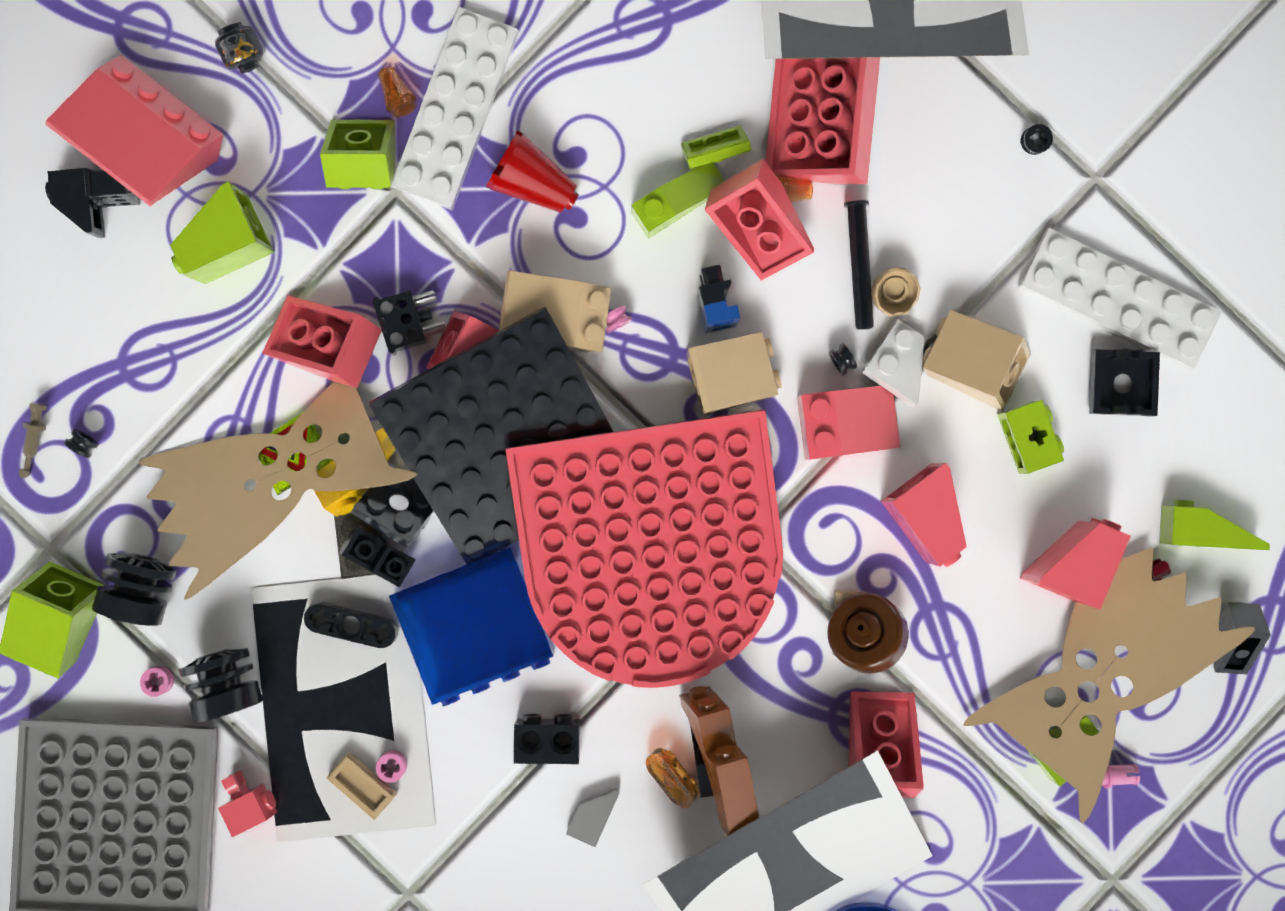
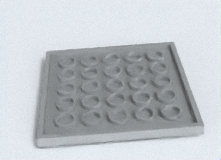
M24 718L19 720L9 911H208L217 727Z

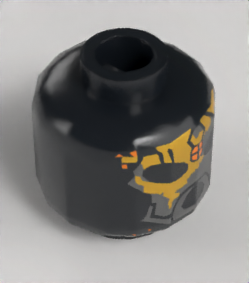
M237 22L217 31L219 36L215 39V47L227 69H239L240 73L244 74L259 67L256 61L263 57L264 51L252 27L243 26L241 22Z

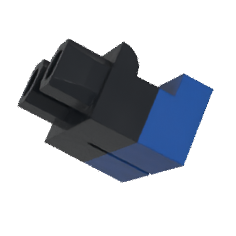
M720 265L702 268L699 277L701 286L698 289L697 299L705 334L737 327L740 319L738 305L728 307L726 302L731 279L724 281Z

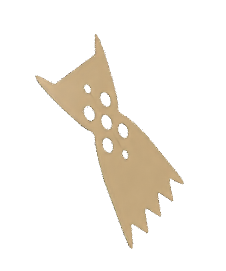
M333 382L298 417L290 432L286 435L248 434L225 437L155 454L138 462L147 467L165 470L164 475L148 493L146 498L175 502V506L157 531L187 536L168 565L196 567L199 569L187 589L184 600L193 597L264 541L293 511L307 490L313 489L330 492L380 487L404 482L417 476L415 472L388 465L357 388ZM312 424L319 425L322 428L321 438L314 443L306 442L303 438L305 428ZM342 433H347L350 436L349 442L344 445L340 444L338 437ZM268 446L276 448L278 456L275 462L270 465L261 464L258 458L260 451ZM300 452L307 458L306 465L300 471H291L287 465L288 459L292 454ZM324 459H332L336 463V471L328 478H322L317 474V465ZM250 479L255 480L256 487L251 491L245 490L244 485L246 481ZM279 481H286L291 486L289 496L283 500L274 499L271 492L273 486Z
M1153 548L1122 557L1100 610L1076 602L1065 635L1062 668L1059 672L1039 676L1008 691L979 708L963 723V726L996 723L1077 789L1081 823H1084L1090 816L1104 781L1115 740L1116 715L1120 711L1131 710L1148 704L1179 688L1233 650L1255 631V627H1242L1221 632L1219 630L1222 602L1220 597L1187 606L1185 602L1187 573L1185 572L1153 581ZM1122 645L1127 648L1128 654L1126 657L1119 658L1116 656L1115 649L1117 646ZM1090 649L1094 651L1097 656V663L1093 668L1083 669L1077 664L1076 655L1080 650ZM1118 676L1129 678L1133 684L1131 694L1126 697H1119L1112 691L1111 683ZM1083 682L1096 683L1099 689V696L1095 701L1085 702L1079 697L1078 687ZM1050 687L1062 689L1066 695L1064 704L1057 708L1049 706L1044 698L1047 689ZM1085 715H1094L1100 720L1101 730L1098 734L1089 736L1081 731L1080 721ZM1052 726L1061 728L1062 735L1059 738H1052L1050 736L1049 729Z

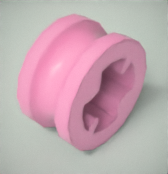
M625 305L608 313L607 333L613 332L632 321L631 316L625 314L627 310Z
M155 666L148 669L140 678L142 691L151 697H158L168 692L174 684L173 673L165 666ZM155 673H158L157 678L162 676L164 683L159 685V689H156L157 685L152 686L151 679L155 677Z
M395 750L384 753L376 764L378 777L388 783L399 780L407 769L405 756ZM390 759L396 760L395 765L399 764L400 769H396L393 774L387 772L389 768H384V764H387Z

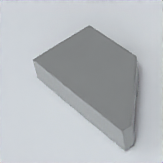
M615 788L608 793L580 802L566 835L596 847L620 794V790Z

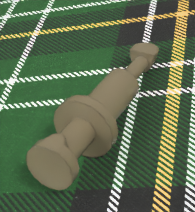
M31 402L29 404L32 412L30 422H23L22 427L26 428L27 431L23 453L26 456L24 469H19V476L21 478H27L31 474V460L37 454L40 432L46 430V425L40 423L42 411L47 408L45 404Z

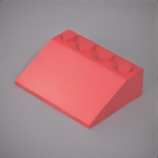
M123 55L97 68L46 120V126L149 206L218 161L223 133Z
M880 57L776 59L765 162L778 179L837 185L868 184Z

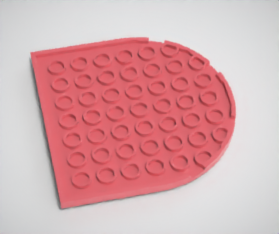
M765 410L505 448L524 578L529 599L539 622L552 642L578 666L607 681L612 680L629 684L633 687L660 688L675 686L704 677L727 660H732L759 632L774 604L773 598L779 578H781L783 563L782 535Z

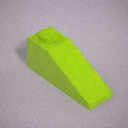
M713 162L699 166L658 187L631 205V213L647 238L650 239L706 203L711 189L725 182Z
M1174 500L1173 506L1161 505L1160 544L1270 551L1269 543L1208 508L1194 507V501Z

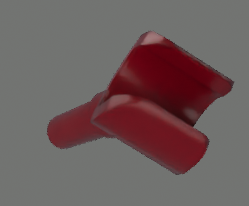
M1160 558L1153 561V581L1162 580L1163 577L1171 574V569L1166 561H1161Z

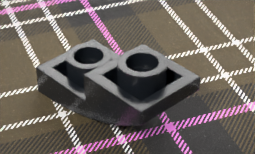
M354 526L338 553L399 588L416 561L413 557L357 526Z

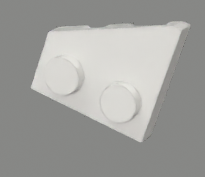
M898 319L894 322L862 373L911 407H914L919 402L925 337Z

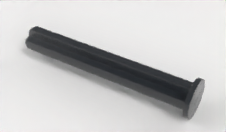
M855 200L843 203L844 207L848 209L855 327L857 330H868L874 327L866 206L869 205V201Z

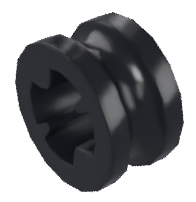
M1043 124L1032 125L1021 135L1020 143L1022 149L1030 155H1038L1045 152L1053 143L1052 131ZM1038 132L1040 133L1039 138L1044 140V143H1041L1036 148L1033 146L1034 141L1029 138Z
M844 343L839 345L837 351L833 349L829 351V356L834 366L842 376L847 374V369L851 368L854 370L857 368V363L852 353Z
M73 429L71 431L72 438H66L64 444L73 452L85 458H90L92 456L91 449L97 448L99 443L85 432Z

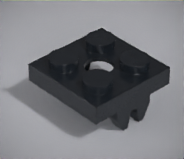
M1143 349L1092 350L1089 414L1158 416L1160 352H1148ZM1120 374L1127 375L1132 382L1130 390L1126 393H1120L1114 387V380Z
M392 463L388 464L391 467L398 468ZM414 478L396 484L368 488L352 510V514L405 548L410 545L413 539L418 538L421 530H424L434 513ZM394 495H401L407 499L408 507L404 510H395L391 507L389 500Z

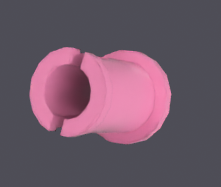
M1135 763L1128 765L1108 764L1102 786L1109 789L1112 785H1138L1140 776H1127V773H1140L1138 766Z

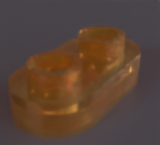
M657 748L647 757L645 763L648 772L668 798L681 808H689L699 797V789L695 780L683 768L675 754L670 750Z

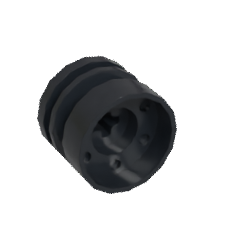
M107 553L105 564L112 568L103 569L101 576L115 583V585L97 587L92 610L99 615L121 622L145 626L161 625L167 601L154 594L171 592L172 584L165 580L175 579L177 569L146 555Z
M248 648L217 651L196 658L187 666L178 669L181 677L196 674L198 678L183 685L184 690L201 689L202 695L188 702L194 723L226 716L263 701L258 681L249 680L242 682L240 675L254 668L253 664L249 663L241 666L236 664L237 660L250 656Z

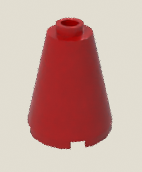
M517 130L485 186L492 191L559 213L564 208L570 211L579 196L575 192L577 185L519 130Z

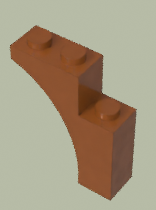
M696 686L691 688L688 693L679 695L681 706L694 732L704 760L720 827L728 836L759 818L748 757L737 746L730 708L710 686Z

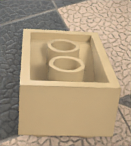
M507 271L499 331L546 306L569 350L583 353L603 352L611 288L575 280Z

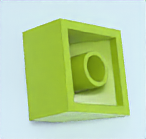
M331 120L320 152L326 188H339L343 190L351 188H371L374 190L391 188L395 173V120Z

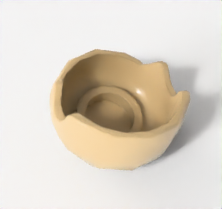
M892 267L882 271L874 279L871 296L874 305L882 313L893 317L908 314L912 310V307L919 300L921 287L917 277L909 270Z

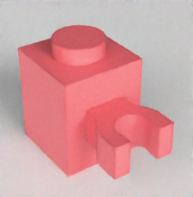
M242 770L221 780L225 790L232 799L218 809L232 838L267 821L277 813L275 808L276 800L271 791L266 789L264 783L249 790Z

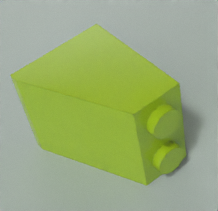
M229 181L221 185L170 244L174 253L171 256V260L177 272L203 284L212 282L275 253L249 196Z
M51 561L46 563L11 591L0 643V654L59 679L76 663L97 615L92 610L97 587L104 584Z

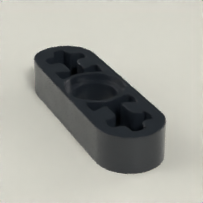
M324 602L310 606L304 614L305 626L310 631L375 648H386L394 643L398 637L396 623L382 616ZM323 610V616L333 619L336 617V612L340 613L335 623V630H332L334 623L328 621L318 626L317 619L313 618V614ZM353 616L358 619L360 629L356 634H348L344 630L343 621L346 617ZM367 620L371 621L369 628L379 629L382 625H386V631L390 633V637L380 641L379 634L369 632L367 633V638H364L363 634L367 629Z

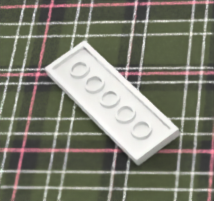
M461 7L457 8L392 181L391 187L393 189L453 211L518 38V28Z
M1051 228L1045 230L1018 286L1151 352H1160L1161 357L1188 370L1196 368L1222 314V311Z

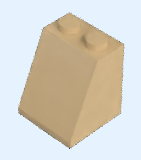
M950 310L947 318H942L936 330L938 337L933 347H928L923 356L922 364L924 365V371L929 377L1004 412L1031 355L1024 337Z
M763 332L691 347L686 352L701 415L779 395L777 389L782 388L779 372L777 369L772 370L769 359L774 357L771 341L769 338L764 339Z

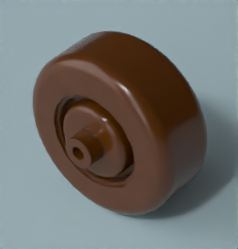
M866 592L849 596L834 609L828 622L827 638L832 652L843 664L855 671L873 674L891 668L900 660L908 645L909 629L905 616L895 604L884 596Z

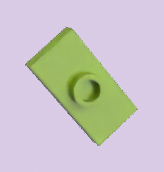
M742 125L680 143L689 169L712 162L718 163L726 158L751 151L750 140Z

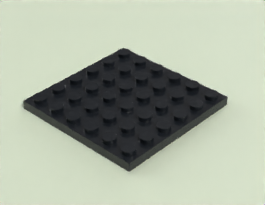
M546 306L369 401L370 408L409 471L417 473L414 480L468 567L519 540L505 448L614 432Z

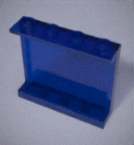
M513 546L389 595L432 705L441 702L443 707L461 699L459 694L469 690L472 691V694L480 693L491 687L489 683L491 681L501 678L503 682H507L521 675L519 670L532 666V669L536 670L551 663L549 658L554 657L555 650L551 648L546 632L533 610Z

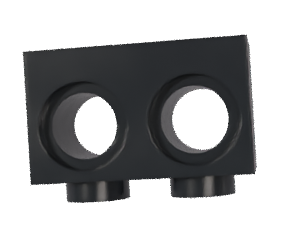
M535 713L523 714L522 719L517 718L514 723L513 764L579 765L581 719H574L572 714H556L554 719H541V714ZM526 731L536 732L540 737V742L535 745L526 743L523 739V733ZM560 731H566L572 736L573 741L568 745H561L556 741L555 734Z

